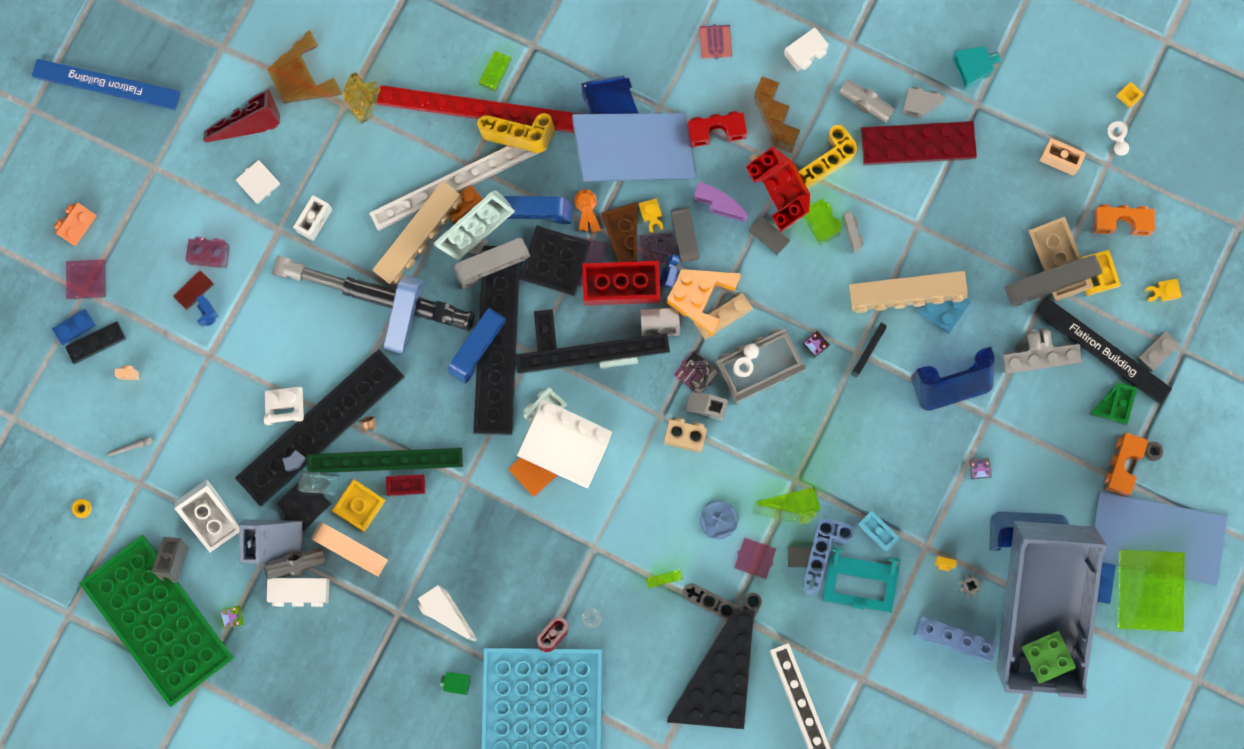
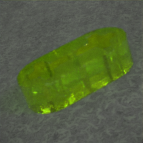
M677 570L645 580L647 588L651 589L683 580L681 570Z

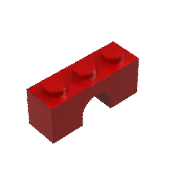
M732 111L728 115L722 116L720 114H713L709 118L694 117L687 123L691 148L709 145V134L715 129L724 131L728 142L745 140L747 137L743 112Z

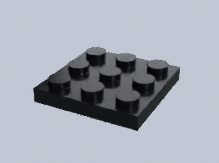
M536 225L528 250L530 257L525 259L519 279L574 296L582 273V264L585 263L591 242Z

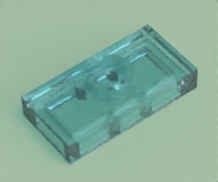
M301 471L297 489L302 492L336 495L340 476L337 474Z

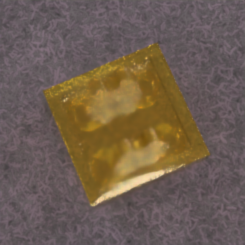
M357 72L350 74L342 94L345 102L349 103L352 108L353 115L362 124L368 121L377 99L373 96L378 94L381 89L379 87L374 88L377 84L376 81L363 83Z

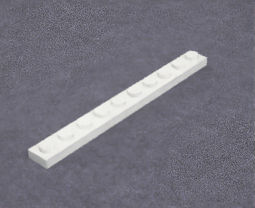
M511 146L504 147L370 212V215L377 230L380 231L417 213L442 180L454 190L460 192L470 185L473 186L539 153Z

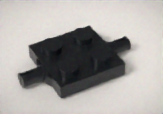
M303 477L276 504L286 516L283 520L302 521V530L305 531L332 504L325 498L322 492L331 483L324 478L316 486Z

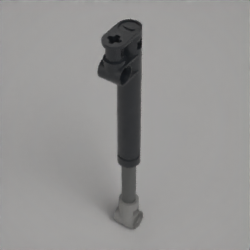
M278 255L272 270V274L287 279L291 277L298 281L307 280L341 290L342 294L346 296H352L353 298L390 309L393 308L396 290L359 279L355 280L352 277L343 279L309 269L304 264L294 263L293 260ZM419 297L414 316L470 331L475 313L473 311L460 310L445 302H434Z

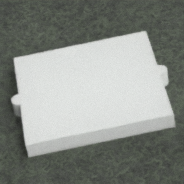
M259 160L249 169L246 168L245 172L236 179L237 183L256 204L261 202L267 195L270 196L271 192L280 185L278 180Z

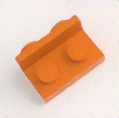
M472 185L459 193L463 196L461 199L462 203L458 209H453L449 214L451 216L450 220L454 225L483 200Z

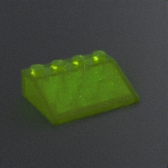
M815 487L756 501L752 508V513L794 523L800 522L803 525L812 522L821 509Z
M1120 550L1118 629L1184 632L1185 552Z

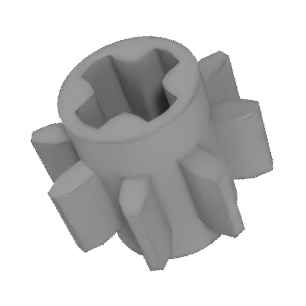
M966 574L963 575L965 580L958 581L961 584V589L958 592L963 591L965 598L969 594H972L974 598L977 597L976 591L983 590L979 587V583L982 580L977 581L975 579L976 574H973L971 578ZM972 582L974 589L968 590L969 587L966 583Z

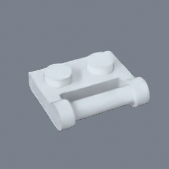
M302 387L265 391L266 414L264 415V422L266 425H273L275 422L290 420L297 422L303 420ZM294 408L293 413L274 414V410Z

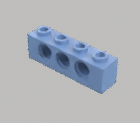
M924 616L919 617L913 634L915 637L986 662H992L998 642Z

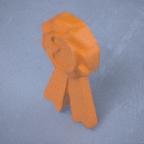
M589 189L580 190L574 196L575 207L582 212L579 231L585 230L588 232V223H590L592 233L594 234L596 231H601V227L593 212L597 205V198Z

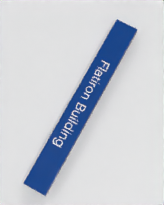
M41 59L36 60L32 77L172 110H176L180 97V92L177 90Z

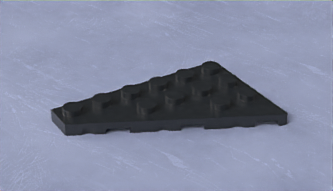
M734 609L705 658L667 717V723L744 729L754 610Z

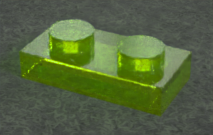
M494 50L478 82L479 85L496 92L512 58Z

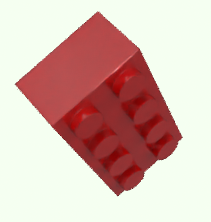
M659 261L582 264L584 306L660 303Z

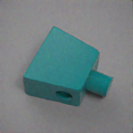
M985 46L955 51L952 57L965 89L990 77L994 72L993 65L1001 62L999 53L988 54Z

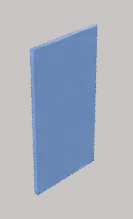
M685 113L572 115L582 181L696 178Z
M1099 492L1093 527L1097 529L1107 545L1106 553H1103V563L1211 585L1218 584L1227 516Z

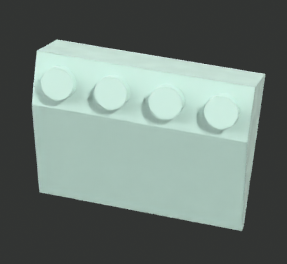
M494 190L464 217L459 219L454 226L434 242V245L459 261L469 250L473 249L483 238L488 236L513 214L515 210L502 194Z

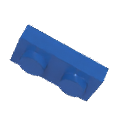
M83 309L53 327L52 330L61 345H65L96 325L88 311Z
M1102 562L1097 602L1111 603L1116 569L1114 564Z

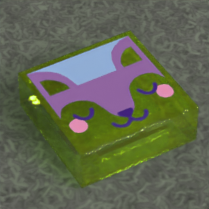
M239 605L220 610L224 630L245 625Z

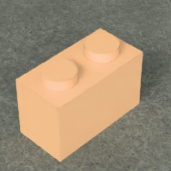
M1050 138L1039 161L1074 176L1079 170L1086 153Z

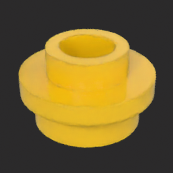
M78 499L72 505V513L78 518H85L91 513V503L86 499ZM84 505L85 510L83 512H80V507Z

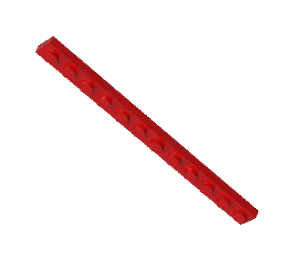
M384 85L379 86L377 105L472 119L492 116L532 126L538 115L545 113L551 116L556 131L575 133L572 115L580 114Z

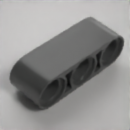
M690 207L670 210L680 262L698 260L699 251Z

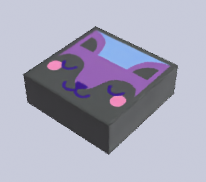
M989 458L969 460L971 480L992 477Z

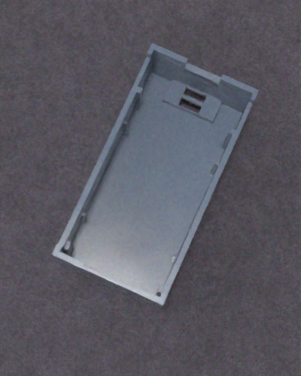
M1014 521L997 663V673L1005 692L1033 694V691L1058 693L1059 697L1087 698L1086 682L1103 553H1106L1107 546L1095 527ZM1059 631L1076 668L1043 683H1038L1034 672L1031 671V666L1022 646Z

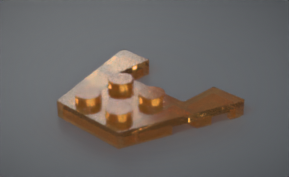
M310 30L305 33V36L300 41L293 44V47L286 54L284 53L267 69L284 103L342 94L334 78L316 86L301 56L318 47Z

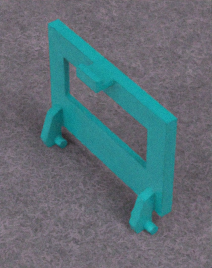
M832 547L831 551H835V555H830L823 601L849 605L856 609L864 610L866 608L892 613L899 567L896 564L900 563L901 559L889 557L888 561H891L892 565L841 557L839 553H843L844 549ZM837 573L887 582L884 601L834 593Z

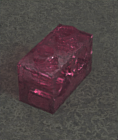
M204 237L188 239L185 261L189 265L227 268L230 246L224 239L214 238L213 241L206 240ZM202 247V252L196 255L195 250ZM216 249H221L220 255H213Z

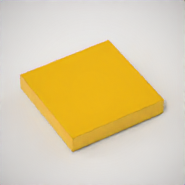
M353 479L332 509V512L362 532H365L386 500Z

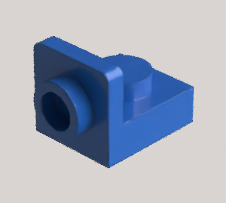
M201 295L196 300L199 303L197 307L204 316L198 319L197 322L202 327L210 326L219 316L208 299Z

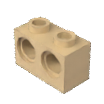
M681 418L670 419L664 444L702 453L707 428H704V424L693 422V424L685 423V420ZM673 428H680L682 434L679 437H675L671 431ZM691 433H699L701 439L699 441L691 440Z

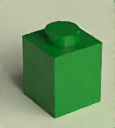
M446 672V675H442L440 687H443L444 692L468 695L471 676Z

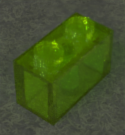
M823 198L811 204L809 213L804 216L806 223L820 246L839 236L842 231L838 218L833 217L831 213L833 210L828 202L825 203Z

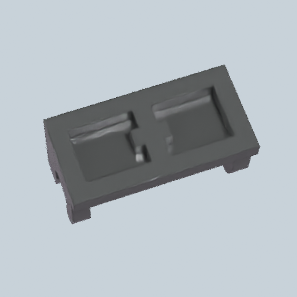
M163 537L152 573L156 574L163 581L167 577L170 581L178 583L189 549L181 538Z

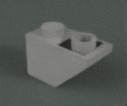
M919 87L908 88L901 114L920 119L942 106L945 96L935 91H923Z
M691 392L685 411L722 422L728 400L710 394Z

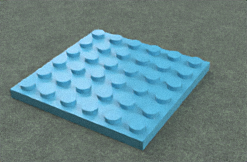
M484 648L482 749H601L602 649H554L551 652H542L539 649Z

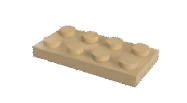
M1065 217L1028 230L1044 271L1081 259ZM1087 279L1053 292L1055 301H1059L1091 289L1092 285L1090 280Z

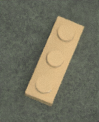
M741 293L708 314L720 319V324L715 334L752 311L753 307L745 295ZM695 324L705 340L711 337L704 328L698 327Z

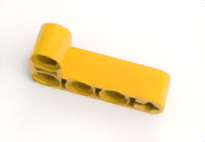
M545 113L538 115L532 126L492 116H482L477 121L478 129L484 140L534 153L545 151L555 134L551 116Z
M835 125L830 129L828 141L833 149L798 171L802 179H806L805 185L808 189L855 157L857 145L843 126ZM840 133L842 138L836 139L832 134ZM850 148L853 152L847 154L843 149ZM835 158L837 163L831 164L828 162V159ZM819 168L822 173L815 174L812 169Z

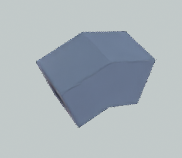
M295 450L290 457L283 459L285 470L289 472L299 469L307 458Z

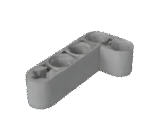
M518 238L457 263L454 266V273L461 288L467 289L475 285L479 278L519 263L530 257V254L523 239Z

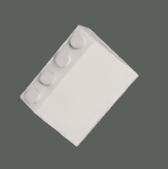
M542 399L534 412L517 456L588 488L607 448L612 431Z
M438 585L418 598L420 602L418 607L423 615L430 616V618L435 619L471 641L475 642L478 640L447 590Z

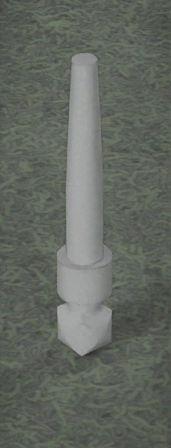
M147 437L145 440H139L134 444L109 452L108 455L112 456L135 448H142L145 445H151L153 440L151 437Z

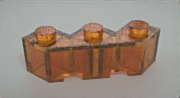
M762 76L755 91V104L761 113L774 146L792 153L799 138L800 129L784 124L790 106L774 100L779 82Z

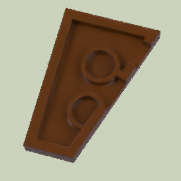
M637 202L601 213L617 262H637Z

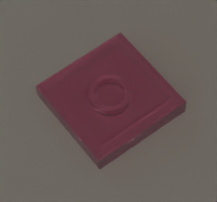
M104 259L66 261V299L106 298V265Z

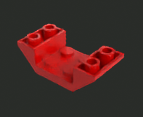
M775 147L769 148L745 166L754 183L763 182L778 211L771 216L780 232L809 213L811 194L794 162Z

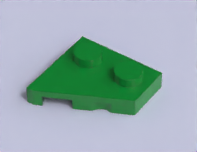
M1118 382L1090 412V415L1127 425L1137 387Z

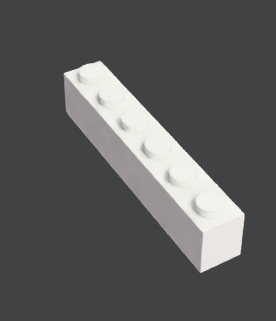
M789 643L770 650L769 653L807 749H831Z

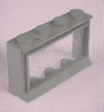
M780 328L770 332V336L766 338L761 336L752 341L758 347L759 354L751 360L753 371L747 377H738L733 371L734 362L745 356V344L736 348V352L730 355L725 353L718 357L719 360L716 361V366L736 405L748 397L756 396L762 390H768L774 387L775 384L783 380L787 381L792 376L806 371V367L802 363L786 328L780 330ZM741 364L739 369L745 371V366Z

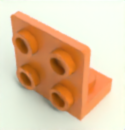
M521 457L509 467V471L533 497L558 476Z

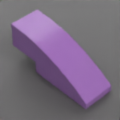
M698 182L694 201L711 205L710 213L742 222L747 221L748 214L731 197L710 185Z

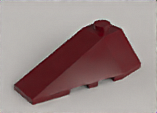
M267 89L248 100L249 104L243 109L236 108L233 110L234 113L231 114L230 118H222L206 129L203 137L204 142H213L275 129L280 124V113L270 90Z

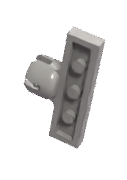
M1047 329L1028 332L1029 347L1027 350L1002 354L1005 374L1082 363L1079 343L1053 346L1051 332Z

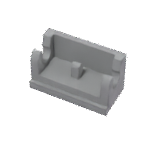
M676 309L640 310L642 336L667 333L668 336H680L679 311Z

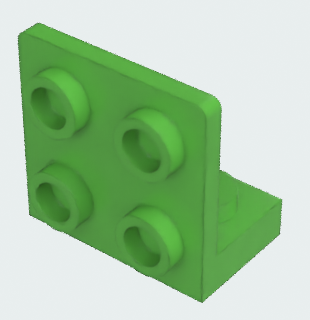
M1059 631L1022 646L1038 683H1043L1076 668Z

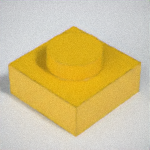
M1132 82L1116 95L1129 109L1144 96Z
M937 556L934 559V565L938 566L939 570L950 572V569L956 568L957 560Z

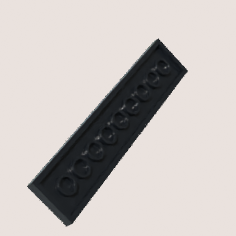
M483 246V252L497 246ZM521 262L481 278L479 321L489 308L506 318V320L477 362L474 434L512 435Z
M378 349L306 413L302 421L296 422L239 473L235 479L257 504L262 507L307 466L306 459L299 469L287 472L283 463L284 458L290 457L295 450L305 458H307V454H321L399 384L405 376Z

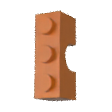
M1102 204L1093 211V234H1113L1118 220H1124L1130 225L1131 235L1150 236L1155 231V209H1148V206L1129 208L1128 205L1110 207V205Z
M1127 432L1117 438L1115 444L1117 451L1116 454L1112 455L1109 463L1111 465L1110 473H1106L1103 481L1106 484L1105 490L1126 497L1132 494L1137 476L1131 475L1126 471L1125 461L1128 458L1137 461L1143 459L1149 440Z

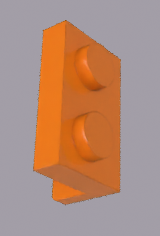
M78 202L70 203L65 210L67 214L54 225V233L73 246L77 245L97 216Z

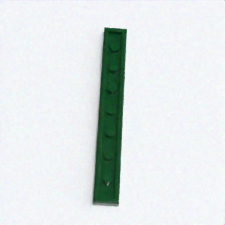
M462 448L307 454V474L463 467Z

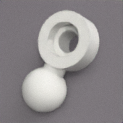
M1115 121L1108 127V135L1111 139L1116 140L1114 152L1119 156H1123L1129 151V145L1123 139L1128 133V127L1122 121ZM1116 127L1121 128L1120 134L1115 132Z
M755 344L746 345L744 348V358H739L734 362L733 371L738 377H747L752 373L753 363L751 360L759 354V349ZM741 364L745 366V371L739 369Z

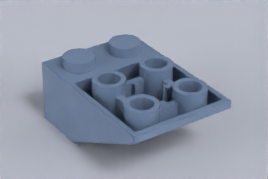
M244 519L239 525L240 563L262 564L283 558L289 551L303 552L302 521Z

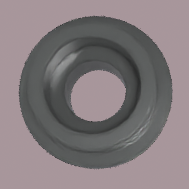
M1149 442L1144 456L1150 461H1157L1163 456V448L1157 442ZM1151 448L1155 449V455L1150 453Z

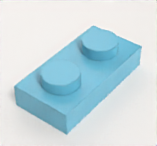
M872 510L858 524L885 552L900 538Z

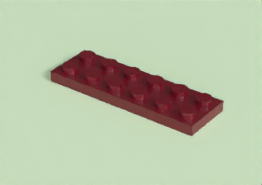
M974 121L861 127L863 165L972 160L977 158Z

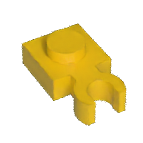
M657 199L639 203L638 206L644 223L650 222V233H654V225H658L660 231H663V224L658 220V218L662 217V213Z
M1177 279L1158 282V288L1149 286L1145 289V292L1151 291L1154 294L1153 297L1147 299L1148 302H1153L1158 297H1160L1161 302L1182 297Z

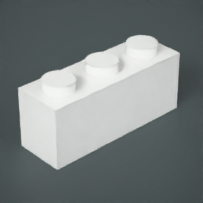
M268 579L267 602L272 603V606L283 607L284 603H292L293 607H304V603H311V607H323V603H329V579Z

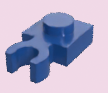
M674 254L667 256L666 267L663 268L660 278V287H673L677 281L676 273L678 269H676L680 256Z

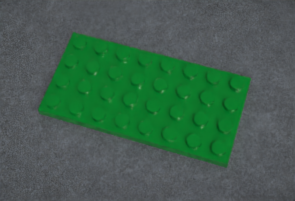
M141 535L79 584L169 707H173L234 660L235 657L180 583H174L167 577L163 581L156 574L152 573L157 552L146 537Z

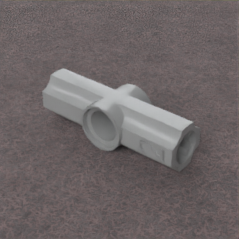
M847 79L839 91L840 95L855 103V106L860 111L871 113L887 123L896 109L881 100L873 90L864 89Z

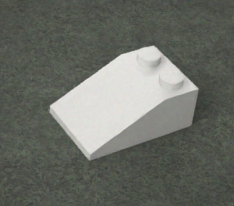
M207 479L175 501V510L209 552H212L239 533V524Z

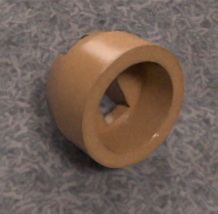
M370 416L361 419L360 425L362 430L369 432L368 429L371 428L373 431L376 427L375 417Z

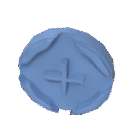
M721 500L712 501L707 504L700 516L702 530L706 535L714 539H725L731 536L737 529L739 521L735 508Z

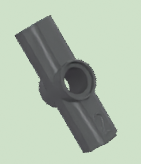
M321 548L302 553L294 550L287 552L283 558L265 562L263 567L267 580L287 574L296 577L303 574L305 569L324 565L325 558Z

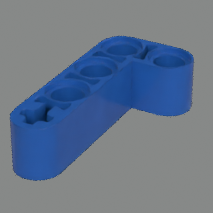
M503 196L515 210L507 219H552L558 224H571L573 204L566 198L558 196Z
M490 308L485 312L450 362L448 372L451 376L464 384L470 380L474 373V366L500 331L506 318Z

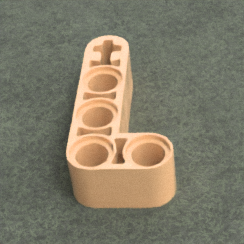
M322 522L319 523L311 537L315 542L378 577L388 559Z

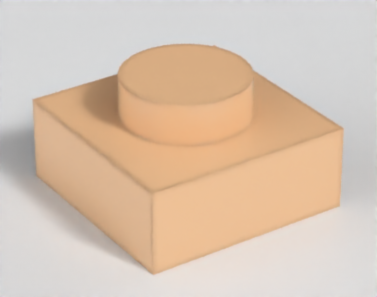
M122 366L121 369H115V377L124 380H139V372L133 369V366Z

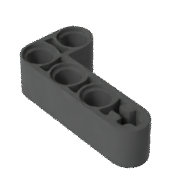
M693 583L687 584L682 592L686 601L725 621L728 620L729 616H724L721 613V607L724 605L730 606L732 611L734 609L754 610L755 619L762 604L760 595L749 593L739 607ZM694 588V592L700 595V591L703 592L700 603L696 602L698 599L696 596L689 598L686 590ZM710 596L714 599L712 607L704 605L703 599ZM749 597H755L758 600L756 607L748 605L747 600Z

